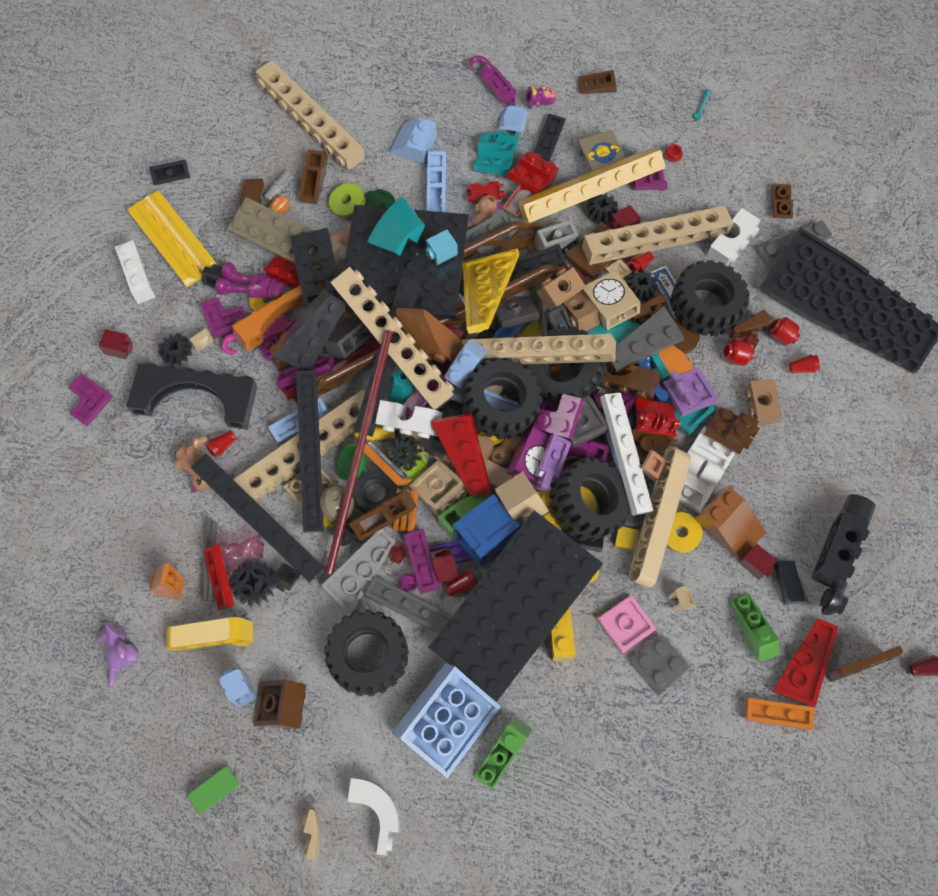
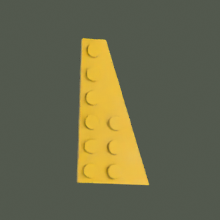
M518 248L463 263L466 327L469 334L489 329L520 255Z

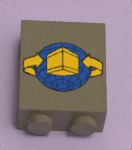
M613 130L578 140V155L585 156L591 171L626 158Z

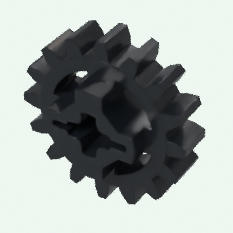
M258 560L255 561L254 565L247 561V567L245 568L239 565L241 571H234L233 573L237 577L230 580L235 584V586L231 587L232 592H236L234 597L240 599V603L243 605L248 601L249 607H252L254 602L258 606H261L262 600L269 602L267 596H274L271 590L277 587L271 581L274 572L272 568L267 569L268 565L266 563L260 566ZM256 571H260V572L264 573L265 576H264L263 574H262V575L256 574ZM253 577L257 581L254 587L255 590L251 586L253 584ZM242 592H250L252 594V597L247 596Z

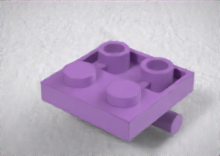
M699 368L681 375L675 370L670 373L671 379L664 381L662 384L663 388L669 393V398L681 417L712 405L718 400Z

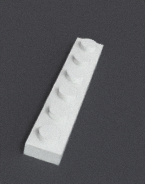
M621 393L604 394L600 399L632 516L652 512L653 507Z

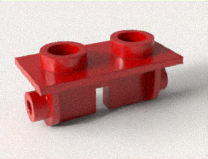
M499 181L488 182V185L481 186V183L470 184V187L466 189V192H470V194H467L468 202L478 203L486 194L495 197L496 200L505 198L504 190H500L503 188L504 183L499 184Z

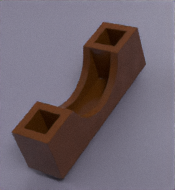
M584 362L578 363L575 371L577 376L581 372ZM638 366L634 371L623 376H616L607 372V375H603L605 379L603 386L599 385V387L603 389L614 388L621 394L632 393L635 394V397L646 400V398L653 399L661 377L656 370Z

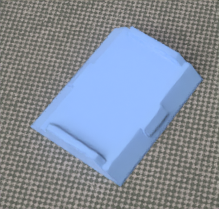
M509 105V107L503 109L498 129L524 132L528 112L522 107Z

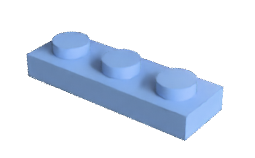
M318 398L319 419L329 413L321 398ZM298 410L268 427L278 445L299 434Z

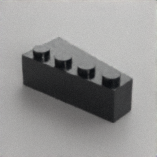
M323 289L307 307L302 316H299L294 321L295 323L280 336L281 339L275 345L273 344L269 348L272 355L303 371H310L346 308L347 302L340 296Z

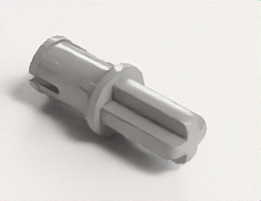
M286 170L276 182L273 181L271 188L263 195L264 199L271 204L274 197L284 193V188L292 180L293 174Z

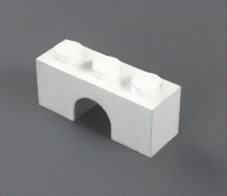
M743 208L732 219L733 225L730 232L736 238H728L720 234L710 246L707 257L717 263L719 261L723 262L725 266L729 263L733 264L739 256L738 252L740 249L744 251L750 242L748 241L749 238H754L760 230L758 225L761 220Z
M134 241L115 246L131 294L136 302L139 304L156 298L151 282L144 270L145 266Z
M380 400L375 424L383 426L382 430L394 432L395 429H400L399 433L412 435V432H416L418 437L429 439L430 435L438 436L431 421L440 419L442 412L415 406L413 416L407 420V406Z

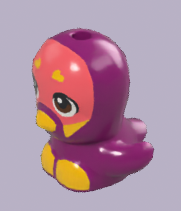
M529 86L526 92V103L530 109L534 105L538 108L540 104L552 105L556 99L555 91L548 87L535 89Z

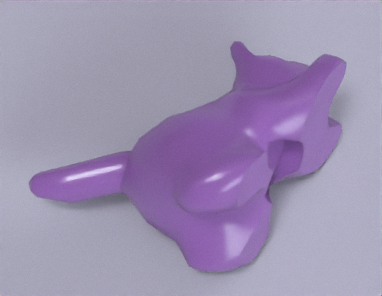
M106 623L103 633L95 642L103 643L106 647V659L110 666L108 686L113 687L116 681L117 670L136 662L139 650L136 646L125 643L126 633L120 625L113 627L110 623Z

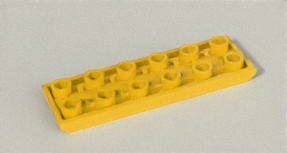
M159 190L154 191L143 200L126 209L186 287L203 278L202 270L205 266L211 268L216 264Z

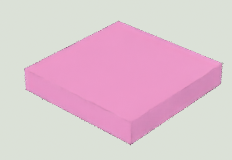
M629 595L597 618V621L622 654L657 629L632 595Z

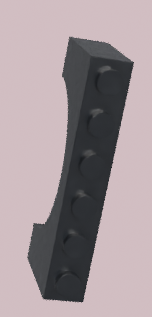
M138 363L126 406L132 414L151 417L155 407L168 395L181 390L195 389L208 392L216 396L223 403L225 410L224 421L228 427L248 430L257 391L256 382L251 377H236L229 373H222V375L214 374L208 370L199 372L191 368L177 369L170 365L162 367L153 363Z

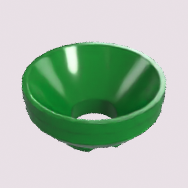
M356 445L346 446L339 455L336 471L338 477L342 480L348 481ZM364 452L357 478L366 470L367 460Z

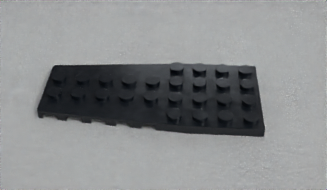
M800 227L759 289L807 319L915 374L938 341V323L932 319L933 316L928 312L925 314L916 308L917 304L911 301L909 303L900 296L901 293L896 289L893 291L884 285L886 282L879 277L878 279L874 278L869 274V270L851 257Z

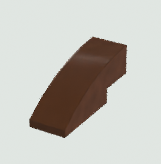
M308 149L306 165L303 167L299 202L318 204L328 161L326 151Z
M404 489L351 521L349 525L359 541L412 512L417 505L407 489Z

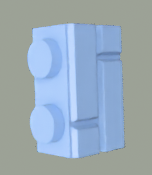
M471 339L464 345L444 377L458 388H462L466 384L470 373L480 364L488 352L487 349Z
M231 668L223 673L224 676L219 679L228 701L237 707H241L256 699L257 695L251 686L249 677L240 669Z

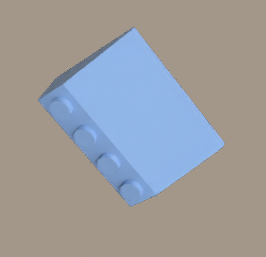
M445 663L393 730L392 734L448 778L501 706L455 666Z

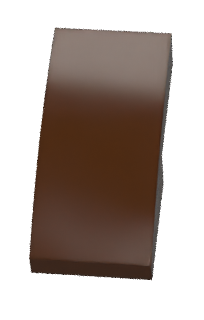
M245 179L239 208L246 197L259 204L262 203L260 194L264 187L263 179Z
M772 184L771 204L773 218H793L791 184Z
M665 294L657 296L642 305L640 313L632 317L631 321L642 325L651 317L652 313L655 314L665 307L667 303Z

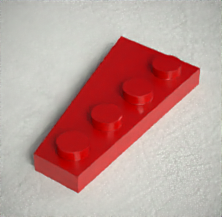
M472 413L432 420L431 424L470 496L490 494L492 488Z
M821 619L815 620L771 692L815 708L839 626Z

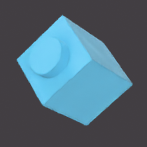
M447 229L426 240V253L437 265L458 255L457 243Z

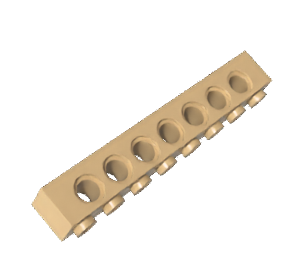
M273 60L255 71L257 76L256 82L259 87L265 89L270 98L276 100L284 111L287 110L291 118L295 122L298 121L306 133L309 132L315 142L324 147L328 155L332 154L341 167L344 166L349 171L365 159L363 147Z
M725 205L720 207L714 206L706 210H696L692 213L678 214L673 217L660 218L650 222L645 221L641 224L627 225L623 228L590 233L584 236L582 248L589 265L648 251L651 252L718 237L720 234L728 235L733 221Z
M349 267L335 278L331 284L380 344L382 343L385 330L393 331V334L400 335V340L397 343L390 342L388 354L434 410L439 409L454 397L452 393L454 388L447 380L445 382L442 381L439 377L441 372L434 364L432 366L429 365L426 361L428 356L422 349L417 350L413 345L415 340L409 333L405 335L400 328L403 326L396 317L392 319L389 316L388 312L390 310L383 301L379 303L376 300L375 296L377 294L370 285L366 287L363 284L362 280L364 278L357 269L353 271ZM353 287H360L361 292L359 295H351ZM372 302L374 304L373 310L369 312L364 311V304ZM379 318L387 319V324L384 327L376 326V321ZM405 349L413 351V356L410 359L402 358V352ZM416 366H425V373L423 375L415 374ZM430 381H437L439 383L436 391L428 390L427 385Z
M612 334L472 339L488 351L480 362L481 365L483 361L490 359L493 362L494 358L501 357L502 360L506 358L513 359L512 362L514 363L519 361L523 364L614 362L616 356V341ZM471 339L462 341L459 350L456 354V357L458 356L464 345L468 343Z
M363 389L319 419L320 436L327 435L326 439L320 440L321 457L332 446L341 444L349 434H355L353 430L357 417H352L351 414L360 411L365 395ZM339 423L344 424L342 428H335ZM299 434L233 479L256 502H259L261 497L267 492H273L284 480H290L300 470ZM288 458H295L292 463H285ZM271 470H278L275 475H269ZM261 481L258 487H252L254 482Z

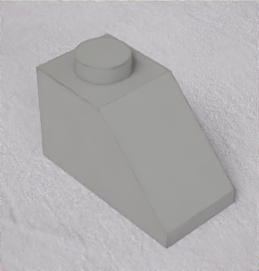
M568 220L538 230L533 242L538 251L559 244L562 249L577 239L579 234L572 220Z

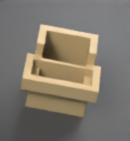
M521 472L495 489L514 520L522 516L524 521H526L534 510L541 516L549 512L524 472Z

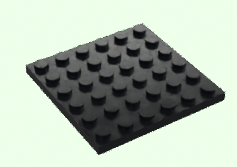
M354 205L343 272L349 267L353 271L357 269L364 278L362 280L363 284L366 287L370 285L376 292V300L379 303L383 301L389 308L388 314L391 312L402 277L421 283L413 309H425L435 318L456 320L469 214L414 210L418 218L425 224V227L418 242L415 243L407 240L401 255H397L367 242L377 223L389 208ZM447 229L457 243L458 255L437 265L426 253V240ZM358 286L351 289V295L353 296L359 295L361 292V288ZM372 302L365 303L363 310L367 312L373 310L374 304ZM347 304L344 310L353 311L351 307Z

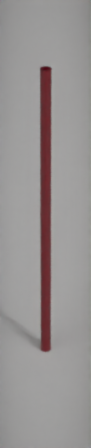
M390 330L384 331L325 570L327 574L333 575L393 334V331Z

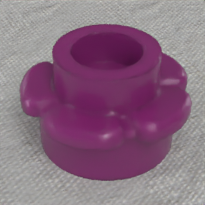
M411 573L403 574L397 582L401 590L405 592L417 588L415 576Z

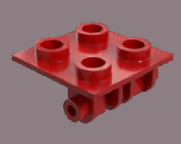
M276 256L263 269L268 277L277 279L278 282H283L285 285L288 284L293 289L300 285L296 265L279 256Z
M635 399L637 431L677 437L676 427L680 426V419L675 417L674 404Z

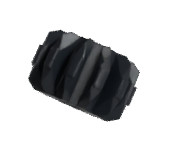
M607 192L604 195H597L590 198L587 202V215L590 216L591 221L597 220V224L600 221L606 224L608 220L611 221L612 215L618 212V203L614 201V196L608 197Z
M644 269L641 273L637 270L634 271V274H630L626 281V284L639 301L644 299L647 302L649 297L653 298L655 296V291L658 289L656 277H652V272L646 274Z
M170 333L168 339L163 337L164 343H159L160 350L158 353L160 357H162L166 364L169 363L171 366H174L176 363L181 366L183 360L188 362L187 356H192V344L186 336L182 337L179 333L175 337Z
M406 434L402 435L401 439L399 437L394 438L395 443H390L389 445L393 451L388 452V455L394 456L391 462L398 461L397 468L404 466L405 469H409L410 465L412 467L417 466L416 461L422 459L418 453L423 452V449H417L420 441L413 443L414 436L407 438ZM407 448L406 452L409 455L404 456L405 452L402 449Z

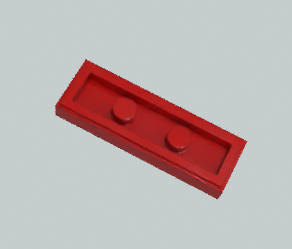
M219 544L212 545L204 549L203 553L217 608L220 611L234 606V601Z

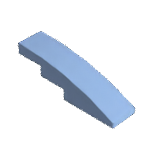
M428 151L427 211L446 212V151Z

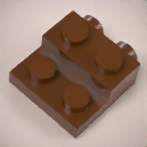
M720 407L704 435L740 455L743 448L748 449L754 440L750 437L754 438L758 433L760 427L757 424L759 421L742 411L739 416H736L732 412Z
M637 426L632 431L641 467L650 450H653L663 458L665 450L670 446H674L677 442L671 436L637 431Z

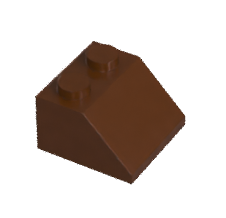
M288 680L260 682L253 726L300 729L303 720L304 700L306 698V684Z

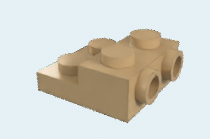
M439 460L409 486L410 490L419 491L418 497L437 516L449 509L457 500H463L468 491L462 479Z

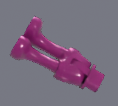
M225 262L222 268L224 278H218L215 286L217 294L223 296L231 293L249 294L251 298H273L274 296L281 297L285 284L261 273H256L255 275L240 274L232 262ZM233 283L249 284V286L237 285Z

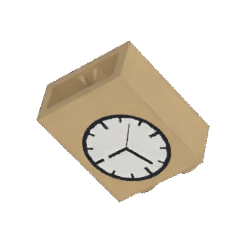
M616 270L604 274L593 282L587 283L586 287L582 289L584 295L598 309L600 322L606 330L640 313L639 299Z

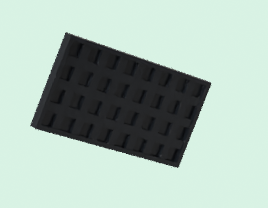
M534 510L433 640L429 648L447 663L455 666L497 702L603 563Z

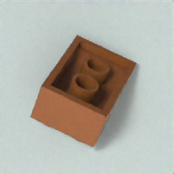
M396 309L395 312L405 333H409L415 340L413 344L417 350L422 349L428 356L426 361L436 360L444 363V361H454L463 340L425 309Z
M730 485L721 489L695 517L739 562L742 561L766 533L746 501Z

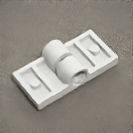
M703 427L688 451L691 461L679 500L680 503L697 513L701 512L735 455V452L704 435L706 427Z

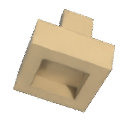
M679 587L669 595V599L677 598L679 600V604L674 606L673 610L680 611L696 608L689 587Z

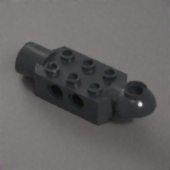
M856 494L847 496L843 508L832 523L811 578L829 587L823 593L819 606L822 607L821 615L842 614L848 603L849 598L844 596L848 585L846 580L851 578L855 571L853 563L862 553L860 545L869 535L870 530L867 528L876 508L875 503L864 496Z

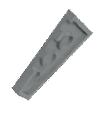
M383 529L377 531L321 585L349 616L352 615L374 576H376L396 543Z

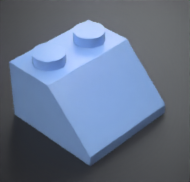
M419 117L403 123L390 153L424 164L428 151L431 150L437 137L436 122Z

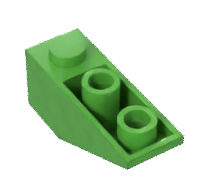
M492 492L490 494L469 496L454 504L438 516L439 525L451 539L454 538L455 528L453 524L492 496Z
M747 593L730 599L729 602L747 644L758 662L778 656L779 639L750 594Z
M514 717L474 777L493 790L533 729Z

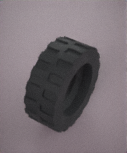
M371 469L363 472L360 477L358 476L353 491L357 507L365 513L397 494L398 487L383 471ZM378 483L384 486L386 495L381 501L372 502L366 497V489L371 484Z

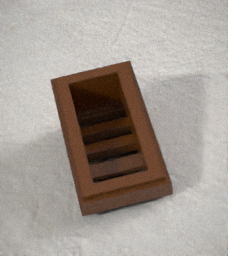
M614 70L579 77L581 94L617 92ZM585 82H589V87H586Z
M762 310L733 327L729 337L735 339L765 331L771 327L773 320L765 310Z

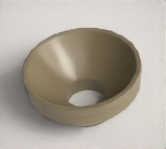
M338 485L326 488L320 499L323 514L334 523L338 521L342 505L341 497H344L346 489ZM353 497L351 499L347 519H349L353 513Z

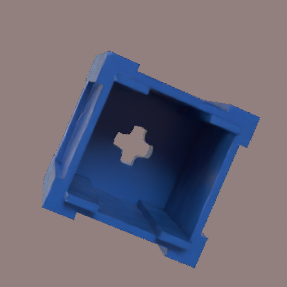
M494 494L453 524L455 528L454 537L473 558L479 568L500 553L520 529V520L516 522L500 504V498H496Z

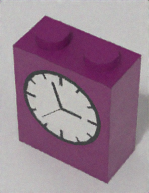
M532 427L524 431L506 473L513 478L524 472L535 491L540 492L541 490L536 488L540 478L537 476V470L550 436Z

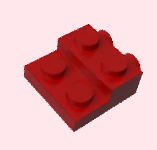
M528 151L519 159V163L509 171L507 178L534 194H538L555 181L559 168L556 167L555 163L542 159L538 153Z

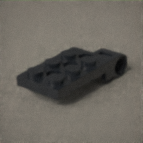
M328 228L290 237L306 310L322 292V290L316 289L318 283L324 282L326 283L324 289L334 294L338 293L331 284L339 276ZM313 247L318 248L316 254L310 255L308 253L309 249ZM315 265L322 266L319 272H313L312 268Z

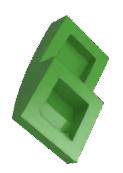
M226 766L191 792L187 798L200 816L217 804L221 798L239 787V783Z

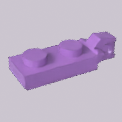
M555 433L550 435L537 470V476L540 478L536 488L541 491L548 490L550 484L554 483L556 478L560 476L571 445L570 441Z

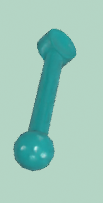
M709 89L704 91L703 101L698 112L694 115V120L696 121L701 119L703 107L708 96L711 95V90Z

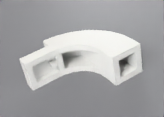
M351 778L347 802L367 805L376 812L380 821L376 854L387 856L388 851H392L394 837H390V832L399 833L400 821L396 806L389 795L377 785L365 780Z

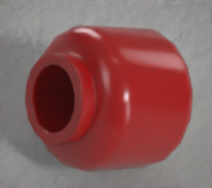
M787 317L777 318L770 327L771 337L783 346L790 343L794 344L800 337V327Z
M733 339L724 346L723 357L729 364L745 366L753 359L754 350L750 342Z

